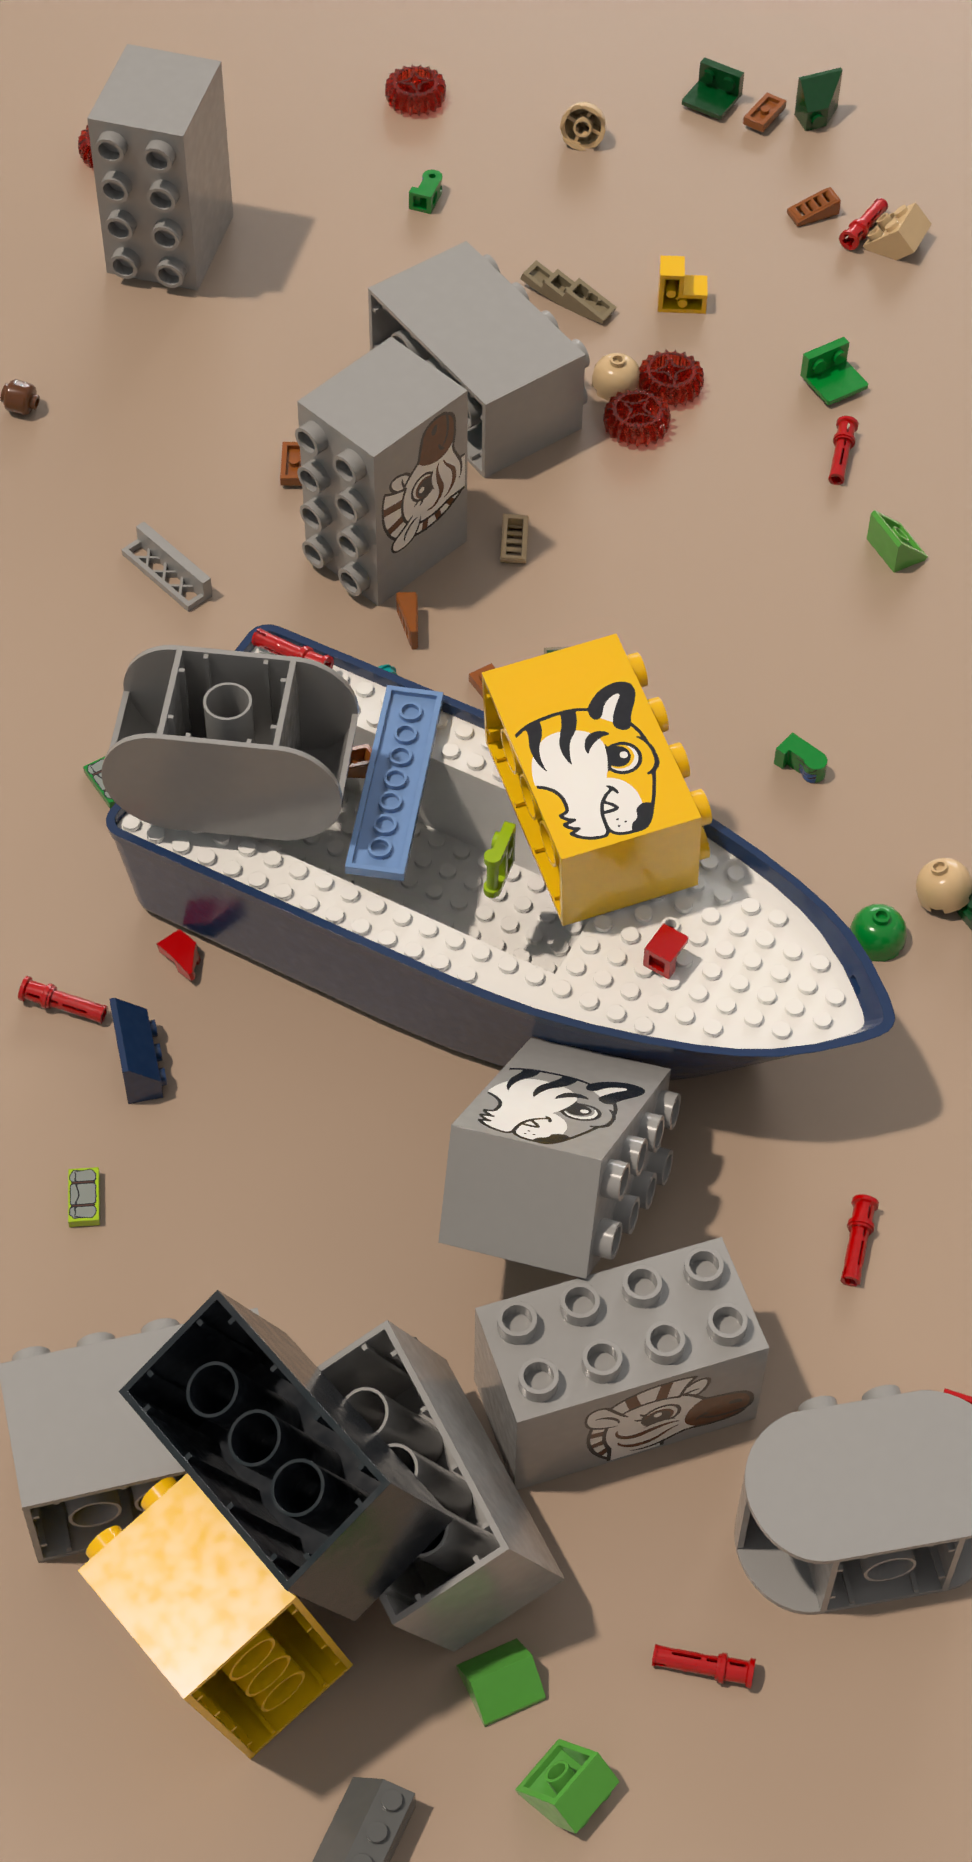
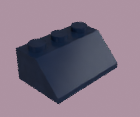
M117 998L109 999L128 1104L163 1098L162 1086L167 1085L165 1069L158 1068L157 1062L163 1061L160 1043L154 1044L153 1037H158L155 1019L149 1020L146 1008Z

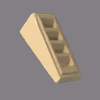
M503 514L500 562L526 564L529 515ZM507 528H509V529H522V532H519V531H507ZM507 536L522 537V539H508ZM506 544L522 545V547H507ZM506 552H519L521 556L506 555Z

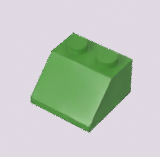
M558 1739L518 1785L515 1791L555 1826L576 1834L588 1823L589 1818L601 1803L609 1798L611 1791L620 1781L598 1752Z

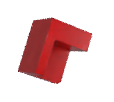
M663 923L644 948L643 966L670 979L676 969V958L688 943V936Z

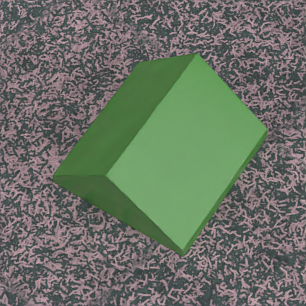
M876 510L871 513L867 540L894 573L923 562L928 558L900 522Z
M517 1638L456 1665L457 1671L484 1727L546 1699L533 1656Z

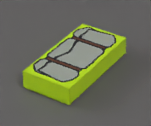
M99 1167L68 1169L69 1227L100 1225Z

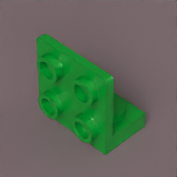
M845 337L803 353L800 376L827 405L868 389L867 381L847 361L850 342Z

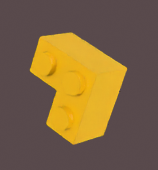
M660 255L658 312L706 314L708 296L707 276L685 275V256Z

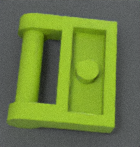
M504 821L501 831L494 833L491 843L492 849H488L484 853V863L487 866V881L484 883L483 892L489 898H496L501 894L515 861L516 824Z

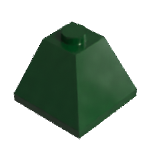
M841 67L799 77L794 115L805 131L827 126L838 107L843 71Z

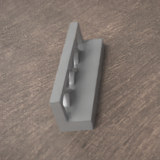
M142 522L136 526L138 539L121 549L122 555L188 612L213 596L211 578L147 523ZM142 547L147 551V556H136L133 552ZM150 563L162 564L164 568L163 570H152L149 566ZM166 578H178L180 584H168ZM183 592H194L197 596L188 601L183 597Z

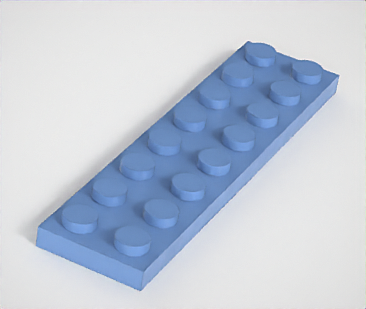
M387 685L346 859L345 874L404 881L444 700V692Z

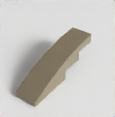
M537 260L523 272L520 278L537 292L558 305L599 323H603L617 308L582 279L578 278L574 282L559 269L552 273Z

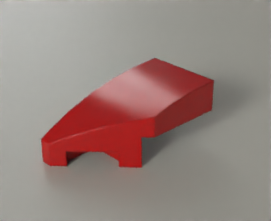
M178 929L158 942L157 947L161 954L175 963L180 974L192 981L196 976L194 972L195 966L201 960L197 952L198 947L191 937Z

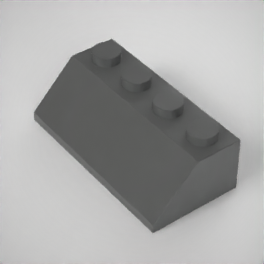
M353 1777L312 1862H390L416 1808L415 1793L385 1779Z

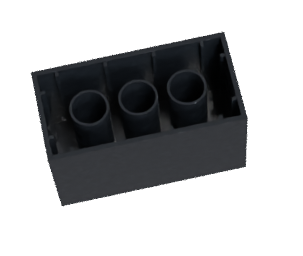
M219 1290L118 1391L286 1591L353 1621H356L454 1520L287 1333Z

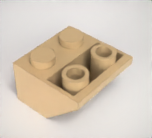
M916 202L908 206L902 205L891 214L884 213L877 219V224L868 233V239L863 247L867 251L894 260L901 259L916 251L932 223Z

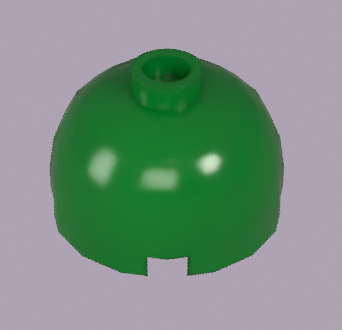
M885 904L866 906L855 914L850 926L851 931L871 961H888L898 956L899 951L904 948L907 938L906 922L901 914L891 906Z

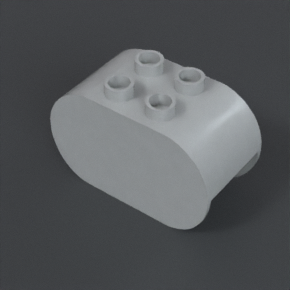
M180 645L156 646L141 652L131 661L125 673L121 704L110 748L104 758L101 772L103 785L107 793L123 810L144 822L167 829L285 841L315 836L334 824L342 807L359 716L357 697L351 686L340 674L320 662L307 658Z
M882 1385L864 1393L861 1401L837 1404L836 1399L832 1396L811 1398L803 1402L798 1407L797 1412L787 1414L769 1425L757 1438L749 1453L734 1527V1542L738 1559L753 1586L766 1599L782 1609L798 1614L813 1615L948 1591L963 1586L972 1580V1404L959 1397L940 1391L919 1390L901 1394L900 1388L896 1385Z

